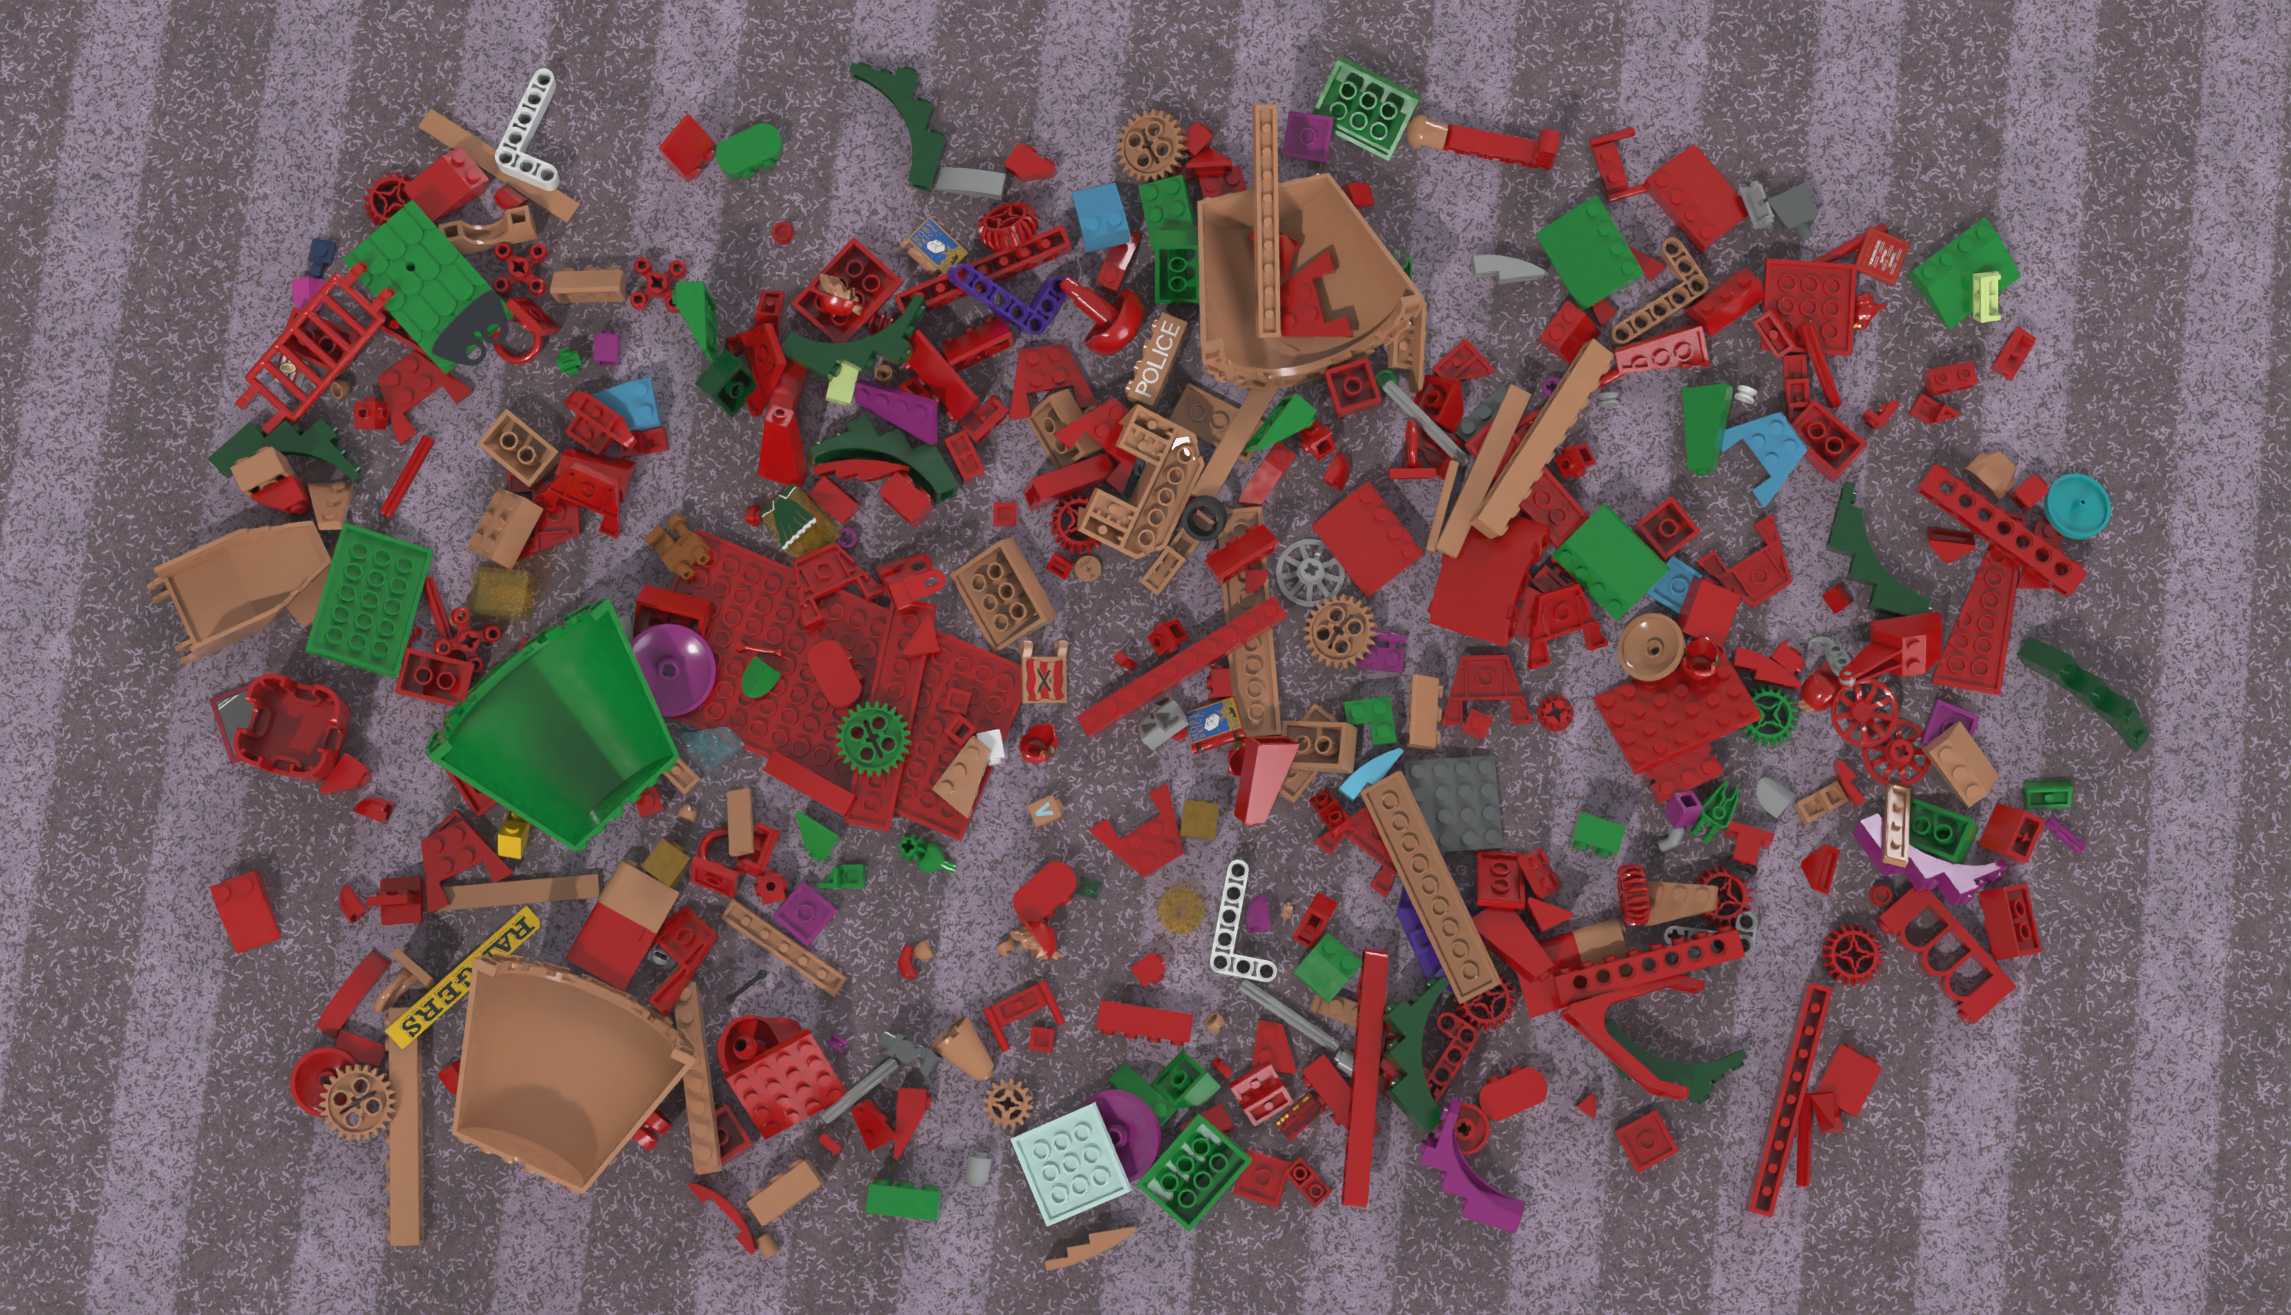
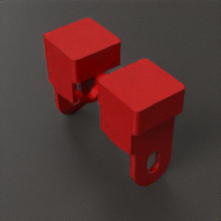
M918 553L905 559L900 557L875 567L881 584L886 590L885 594L892 600L897 610L911 606L910 602L940 591L946 582L943 572L938 569H932V560L924 553ZM923 561L925 563L924 567L918 570L912 569V565L917 562ZM932 577L938 578L937 583L925 586L924 583L927 579Z

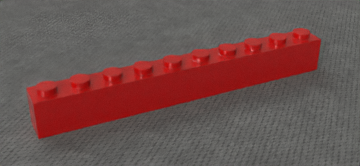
M1274 595L1076 717L1087 736L1091 739L1285 621L1288 617Z
M1812 982L1804 983L1744 1209L1746 1211L1766 1217H1773L1833 988Z

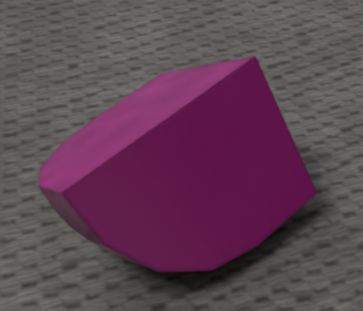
M1265 894L1254 898L1246 909L1247 933L1271 930Z

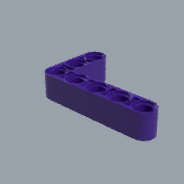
M953 264L947 271V277L951 283L1027 335L1042 334L1066 297L1065 292L1060 286L1057 292L1053 288L1056 280L1059 284L1065 278L1063 276H1050L1046 278L1028 307L968 264ZM960 268L964 272V277L961 280L957 276ZM978 281L982 284V290L979 293L975 288ZM996 294L1000 296V303L998 305L994 303V296ZM1044 300L1048 303L1046 311L1042 309V302ZM1014 306H1016L1018 309V315L1016 318H1014L1012 315V309L1014 308ZM1032 319H1034L1036 322V327L1034 330L1030 328V322Z

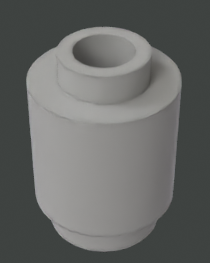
M1346 1048L1343 1052L1338 1050L1332 1061L1336 1064L1334 1068L1352 1078L1354 1052Z
M974 1151L973 1155H968L965 1175L967 1185L985 1187L986 1182L989 1180L992 1160L987 1157L988 1153Z

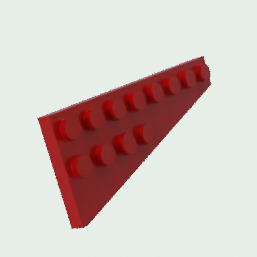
M2007 511V515L2013 520L2018 519L2026 525L2027 515ZM1998 524L1997 529L1999 533L2005 535V526ZM2017 538L2016 543L2021 548L2023 546V539ZM1988 544L1943 650L1941 659L1932 676L1931 684L1996 696L2001 694L2020 565L1991 544Z

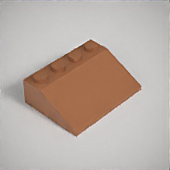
M1014 538L1000 540L950 574L994 654L1034 633L1059 617Z

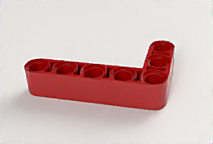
M1448 125L1443 150L1446 152L1453 150L1457 154L1467 156L1474 154L1478 158L1493 160V158L1499 159V162L1514 165L1515 163H1520L1521 166L1535 169L1541 167L1547 171L1551 170L1556 159L1561 134L1555 130L1543 129L1535 141L1457 125Z

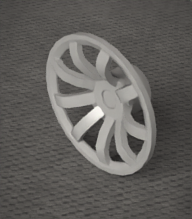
M1304 539L1293 543L1284 550L1277 563L1276 578L1279 588L1290 601L1297 605L1316 607V603L1325 604L1324 598L1312 601L1313 585H1317L1325 598L1330 601L1333 595H1337L1343 585L1345 570L1335 557L1324 563L1319 561L1324 548L1329 551L1321 540ZM1305 545L1319 546L1314 558H1309ZM1299 547L1303 561L1299 562L1288 554ZM1284 560L1297 567V571L1282 573ZM1338 563L1339 576L1324 572V569ZM1298 577L1299 581L1288 591L1282 579ZM1322 579L1338 582L1331 594L1323 585ZM1303 584L1307 585L1306 601L1293 596Z

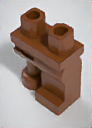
M677 513L667 520V526L672 532H678L680 536L678 540L674 538L671 532L660 525L651 531L644 540L648 545L652 546L669 570L688 580L694 574L691 566L695 562L702 565L710 559L708 554L710 547L700 536L685 526V518L682 514Z

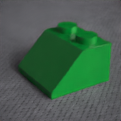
M1327 933L1296 968L1293 974L1329 1004L1363 963L1333 936Z

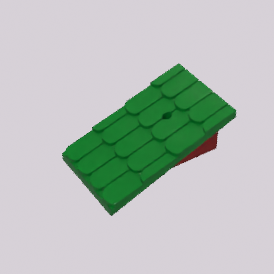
M411 200L342 260L350 269L357 262L360 263L361 261L369 267L359 279L376 298L384 288L391 287L396 292L394 297L384 307L445 374H448L459 363L434 355L432 353L434 343L447 326L467 306L484 293L493 289L419 206ZM499 297L504 309L506 320L509 321L514 316V314L505 306L506 303ZM491 324L487 328L488 336L490 337L501 327L497 324ZM479 331L474 332L473 337L483 343L485 340L482 338V334ZM470 345L466 349L467 356L471 354L476 348H478V346Z

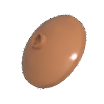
M1659 613L1641 615L1632 620L1620 635L1617 647L1619 662L1629 675L1638 680L1656 681L1673 672L1679 665L1685 648L1684 636L1679 625L1668 616ZM1659 648L1658 654L1654 655V650Z

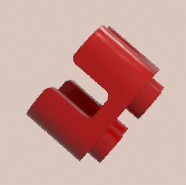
M273 673L257 677L250 684L245 701L253 706L249 726L247 729L237 727L234 735L233 746L236 755L243 762L265 772L309 783L325 781L338 764L349 727L351 710L347 701L322 685L313 684V686L297 683L286 676Z

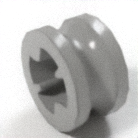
M1605 392L1598 394V398L1601 400L1598 406H1618L1619 401L1616 400L1618 393Z

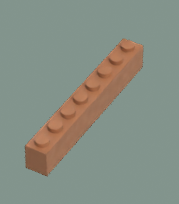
M690 982L676 1001L674 1007L677 1031L679 1029L685 1030L691 1037L690 1040L695 1042V1049L698 1050V1056L694 1064L683 1076L694 1169L701 1175L723 1170L700 988L696 982Z

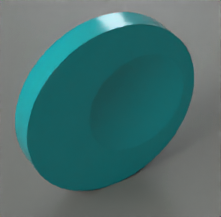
M2067 474L2057 479L2048 488L2050 491L2044 498L2045 514L2053 528L2062 535L2072 539H2088L2095 536L2107 525L2111 515L2110 499L2105 489L2093 478L2083 474Z

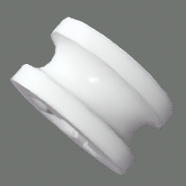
M1738 385L1737 390L1739 392L1735 393L1734 397L1745 403L1753 404L1755 401L1753 396H1756L1758 392L1751 387Z

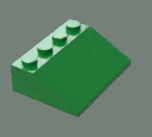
M1342 56L1337 60L1312 114L1334 117L1332 133L1390 161L1423 96Z
M1597 195L1578 205L1535 234L1581 311L1592 307L1640 280L1644 273Z
M1984 217L1915 268L1907 277L1950 330L1973 313L1974 273L1998 271L2001 274V279L1998 280V293L2019 279L2021 275L1999 235Z
M704 281L676 282V290H672L673 304H676V309H679L680 315L688 324L710 364H712L718 357L716 302Z
M1605 503L1551 555L1616 621L1670 570Z
M1198 1113L1137 1182L1136 1186L1190 1232L1252 1162V1157Z

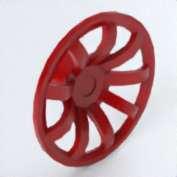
M1871 678L1853 686L1856 697L1855 701H1851L1842 695L1849 688L1841 687L1831 704V721L1837 734L1847 743L1858 747L1876 746L1885 741L1894 731L1899 716L1898 704L1893 692L1881 681ZM1859 684H1872L1869 693L1863 699ZM1879 687L1885 692L1887 697L1872 703L1871 700ZM1839 700L1847 705L1845 713L1836 714ZM1891 702L1892 715L1876 712V708ZM1848 718L1851 721L1850 725L1843 732L1837 720ZM1874 718L1891 721L1885 732L1873 721ZM1857 725L1861 731V741L1848 737ZM1866 725H1869L1878 734L1879 737L1874 740L1867 741L1868 733Z
M1898 719L1894 740L1888 737L1885 740L1886 746L1862 747L1863 763L1871 777L1884 786H1887L1889 783L1901 787L1911 786L1923 778L1928 771L1931 761L1926 756L1923 768H1921L1911 759L1913 755H1926L1922 749H1913L1911 745L1919 736L1921 738L1923 731L1912 722ZM1886 720L1878 725L1884 731L1883 727L1889 726L1891 721ZM1902 725L1915 731L1907 740L1902 739ZM1873 729L1869 731L1867 741H1871L1876 732ZM1868 748L1884 752L1885 756L1869 762ZM1888 761L1889 765L1883 776L1880 777L1872 767ZM1906 764L1918 772L1914 778L1908 781L1905 775ZM1895 766L1898 767L1901 782L1887 781Z

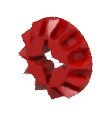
M1560 695L1545 697L1537 707V719L1541 726L1549 731L1558 732L1566 729L1574 717L1573 706L1567 698ZM1552 703L1557 710H1565L1559 714L1558 720L1555 716H1546L1552 711Z

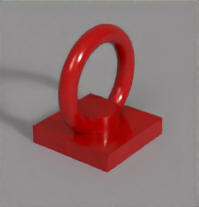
M530 297L510 298L505 305L514 314L510 320L518 319V323L525 330L533 333L532 347L523 355L510 354L503 347L502 342L493 344V347L503 360L511 364L520 365L530 362L538 355L542 347L543 336L556 335L561 330V327ZM501 328L491 335L493 339L500 337Z
M1408 419L1405 427V461H1401V469L1387 470V480L1436 478V468H1422V461H1417V425L1414 419Z
M720 828L708 833L700 842L698 856H694L691 862V882L734 899L737 892L738 877L745 872L737 868L730 870L726 865L717 861H708L707 849L714 840L729 837L728 828Z

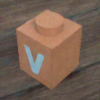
M1053 795L1027 805L1036 828L1061 819V812L1065 811L1060 798L1055 800Z

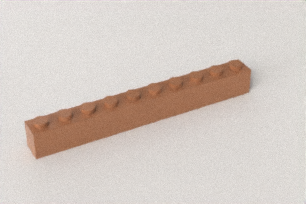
M1591 339L1583 344L1469 523L1489 539L1502 536L1509 527L1508 521L1510 518H1514L1521 508L1518 505L1522 499L1525 500L1532 491L1531 485L1542 476L1544 472L1542 470L1543 466L1552 460L1555 455L1554 449L1565 440L1567 436L1565 432L1568 427L1571 428L1577 421L1578 417L1576 415L1579 410H1582L1588 404L1589 398L1587 397L1600 385L1601 381L1599 379L1601 375L1606 374L1611 368L1612 363L1610 361L1614 354L1595 339Z
M411 1007L389 1008V1013L385 1015L386 1027H390ZM421 1033L403 1050L390 1036L386 1037L385 1040L386 1051H389V1060L386 1061L385 1069L386 1074L389 1075V1081L393 1082L388 1088L389 1090L397 1091L391 1095V1098L398 1100V1102L393 1103L391 1106L397 1109V1112H390L389 1115L394 1120L387 1121L390 1125V1131L386 1133V1144L390 1146V1155H387L386 1167L390 1169V1179H387L386 1183L387 1193H390V1203H387V1217H390V1227L387 1228V1240L390 1241V1246L424 1244Z

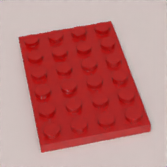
M1717 647L1721 657L1720 666L1717 668V672L1708 678L1701 680L1690 678L1683 670V660H1681L1675 670L1662 679L1656 681L1634 679L1593 697V702L1634 776L1761 719L1759 710L1721 647Z

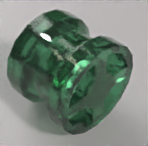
M1080 876L1079 881L1081 884L1076 889L1075 894L1097 900L1099 896L1097 891L1103 882Z

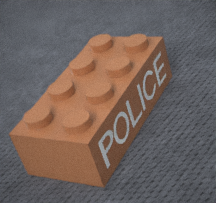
M1163 312L1160 318H1155L1151 327L1152 338L1146 339L1142 349V356L1144 357L1142 360L1138 359L1135 365L1134 381L1129 380L1125 389L1127 405L1134 407L1138 404L1152 412L1155 411L1186 337L1188 322Z

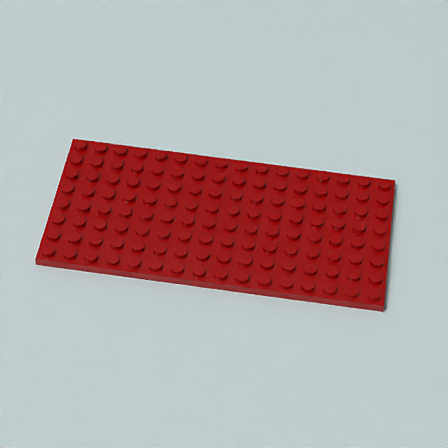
M696 528L695 534L700 536L710 547L708 550L710 559L702 565L695 562L691 566L694 574L688 580L676 574L669 590L712 601L710 619L704 639L714 655L716 675L712 690L702 704L686 714L671 718L767 759L770 758L773 750L778 751L850 791L854 770L850 769L852 762L844 764L843 761L847 756L838 755L843 748L836 747V743L841 742V739L837 738L835 734L842 733V730L837 727L838 725H845L846 722L842 717H851L849 709L856 713L858 711L857 704L864 709L866 702L870 700L889 609L870 601L866 602L865 599L839 589L814 600L823 616V622L804 630L793 568ZM935 629L940 651L927 654L909 739L912 743L907 748L909 754H906L894 813L962 841L994 765L988 766L987 764L984 776H982L977 797L972 806L971 816L968 819L932 790L962 750V747L944 732L958 715L943 709L949 687L972 693L967 715L961 716L977 728V733L1000 729L1004 744L1022 703L1021 665ZM832 640L838 642L843 649H849L854 659L850 662L853 669L858 668L864 678V681L861 682L863 686L862 697L854 706L839 709L828 703L807 662L809 651L818 642ZM737 642H743L745 645L776 650L780 648L783 650V655L776 657L775 654L745 649L738 651L735 645ZM756 656L782 675L768 693L761 697L750 698L744 694L741 683L747 666ZM854 729L852 737L857 740L861 739L863 729Z

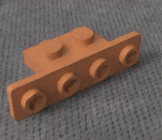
M1424 302L1417 318L1413 316L1410 318L1411 325L1402 331L1396 340L1389 344L1388 368L1407 371L1406 392L1408 394L1422 391L1424 385L1425 323L1428 314L1426 302Z

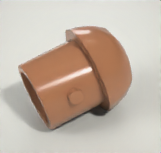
M1427 115L1414 116L1408 124L1406 132L1407 142L1418 150L1420 146L1442 150L1447 136L1448 124L1429 120Z

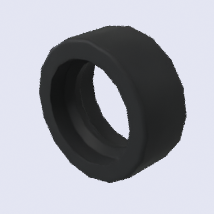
M1202 495L1189 502L1183 510L1181 519L1186 533L1193 539L1203 542L1217 538L1225 528L1228 517L1226 508L1221 501L1209 495ZM1206 506L1212 509L1218 518L1215 528L1209 531L1199 529L1191 518L1195 508Z

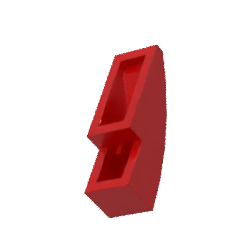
M1741 647L1734 649L1731 662L1733 668L1753 672L1752 681L1796 691L1801 688L1802 683L1792 673L1770 658Z

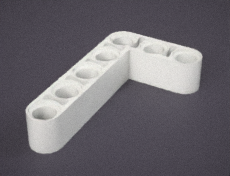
M542 68L533 75L496 151L495 160L501 172L543 190L553 191L560 184L556 168L549 163L525 154L556 90L553 73L549 69ZM544 79L550 80V82L546 85L540 84V82ZM533 99L541 100L538 104L530 103ZM525 118L531 119V121L527 124L521 123V121ZM514 138H521L519 143H511ZM504 158H512L509 163H502ZM526 166L533 167L529 172L522 171ZM551 174L554 176L549 181L543 180L546 175Z
M1234 860L1227 869L1210 957V967L1219 974L1260 982H1270L1277 974V968L1273 962L1233 954L1249 868L1244 861ZM1234 865H1241L1245 873L1241 877H1235L1231 872V868ZM1229 888H1237L1240 891V897L1236 900L1229 899L1227 896ZM1227 910L1233 911L1236 915V919L1232 923H1227L1222 918L1223 913ZM1227 933L1230 935L1231 943L1228 946H1222L1218 942L1220 934ZM1218 956H1223L1227 960V965L1223 969H1218L1214 966V959ZM1239 961H1247L1249 963L1250 970L1247 973L1242 974L1237 970V963ZM1263 965H1268L1272 968L1273 974L1270 978H1264L1260 975V968Z

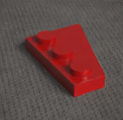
M2037 520L2032 533L2040 534L2045 538V542L2051 547L2056 546L2062 550L2061 533L2055 530L2048 520ZM2036 551L2035 556L2037 560L2043 562V553ZM2055 565V572L2058 575H2063L2062 567ZM2021 568L2016 589H2052L2026 569Z

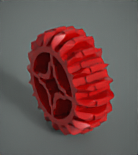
M396 171L393 177L391 172H387V178H384L382 175L378 176L380 180L378 183L371 180L374 187L373 189L366 188L370 195L363 196V199L368 202L364 205V209L368 211L366 215L369 219H372V223L375 226H382L407 204L404 201L406 194L403 192V188L414 180V178L410 180L408 174L405 173L402 176L400 172ZM395 186L392 191L384 192L386 189ZM379 199L385 203L383 216L378 211ZM388 200H390V201H392V200H393V201L398 200L401 204H399V203H393V204H391Z
M1016 201L1011 204L1006 202L1005 205H998L995 209L991 208L990 212L984 213V217L980 218L977 224L980 241H982L986 248H991L992 251L997 249L999 251L1004 249L1010 250L1012 247L1025 244L1026 240L1032 239V235H1035L1039 228L1036 212L1029 204L1024 202L1017 203Z
M1078 493V499L1074 500L1072 494H1069L1070 502L1067 503L1062 498L1061 503L1063 507L1057 504L1054 506L1055 510L1059 513L1053 512L1050 514L1051 518L1056 519V521H1050L1049 526L1057 527L1051 531V535L1059 534L1055 539V543L1064 541L1061 545L1063 550L1070 545L1069 552L1071 554L1074 553L1075 547L1078 548L1079 555L1083 554L1082 548L1086 547L1088 553H1092L1091 545H1094L1096 549L1100 548L1098 540L1077 531L1075 527V517L1078 519V512L1073 507H1086L1091 494H1087L1085 500L1082 499V493ZM1067 512L1072 522L1063 532L1061 521ZM1080 533L1088 540L1075 541L1070 539L1069 536Z
M1639 863L1621 865L1616 872V885L1623 920L1627 926L1646 924L1650 918V902L1643 868Z
M1717 865L1712 866V873L1709 869H1704L1705 877L1701 874L1696 876L1701 882L1692 883L1696 885H1707L1710 880L1717 877L1725 878L1717 893H1721L1724 890L1723 896L1728 899L1719 903V897L1717 896L1716 910L1703 913L1699 917L1700 921L1708 917L1707 925L1711 926L1714 920H1716L1715 925L1718 928L1722 926V921L1724 926L1731 925L1730 919L1735 923L1738 914L1743 915L1742 919L1746 918L1742 910L1750 911L1751 907L1745 903L1753 902V898L1746 896V894L1753 892L1752 888L1745 889L1744 887L1749 884V880L1741 882V878L1729 872L1727 873L1725 865L1721 866L1720 872ZM1731 882L1738 889L1739 900L1731 894ZM1725 904L1737 907L1730 915H1718L1719 910Z
M1849 923L1847 930L1844 925H1840L1839 932L1832 929L1830 932L1834 938L1830 936L1824 938L1830 944L1821 945V949L1827 950V953L1820 954V958H1827L1828 962L1822 964V967L1830 966L1831 969L1826 974L1829 976L1836 973L1833 981L1838 982L1842 978L1843 986H1846L1849 980L1852 987L1857 986V981L1861 985H1865V977L1869 981L1874 980L1871 972L1879 974L1880 970L1875 966L1884 964L1882 960H1878V957L1884 956L1885 953L1878 952L1877 950L1883 944L1874 943L1878 938L1877 934L1869 937L1871 933L1870 928H1866L1862 933L1863 925L1858 924L1856 929H1854L1853 923ZM1847 936L1848 942H1846L1845 949L1835 952L1838 942ZM1855 936L1866 943L1869 951L1859 948ZM1850 949H1852L1853 953L1863 954L1853 959L1852 957L1842 956V954L1851 952ZM1863 958H1870L1867 967L1857 974L1859 962ZM1836 959L1846 962L1850 974L1838 966Z
M1504 973L1499 975L1501 982L1505 976ZM1509 979L1498 985L1501 991L1494 993L1490 991L1484 992L1486 996L1496 995L1495 998L1489 1001L1490 1004L1488 1006L1485 1003L1474 1004V1002L1482 998L1480 994L1474 1000L1461 1003V1006L1455 1007V1011L1462 1009L1464 1011L1459 1018L1464 1019L1467 1016L1469 1018L1467 1023L1470 1025L1473 1021L1476 1022L1474 1026L1476 1030H1479L1481 1024H1483L1484 1031H1488L1489 1024H1491L1493 1030L1498 1029L1497 1021L1502 1026L1506 1025L1503 1017L1505 1016L1507 1019L1512 1018V1015L1507 1012L1508 1009L1511 1011L1516 1010V1007L1510 1005V1002L1517 1001V997H1510L1509 994L1514 993L1516 989L1511 988L1508 990L1506 987L1512 981ZM1457 997L1453 999L1454 1002H1458ZM1504 997L1503 1008L1495 1016L1493 1004L1497 999ZM1476 1006L1483 1008L1488 1019H1481L1475 1016L1470 1011V1008Z

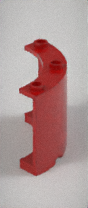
M1516 515L1508 521L1509 527L1502 536L1489 539L1471 525L1457 558L1454 559L1444 553L1442 554V567L1433 600L1428 607V613L1430 614L1429 623L1506 647L1515 636L1520 608L1516 607L1519 594L1525 593L1531 577L1528 571L1532 563L1537 564L1549 546L1551 525Z

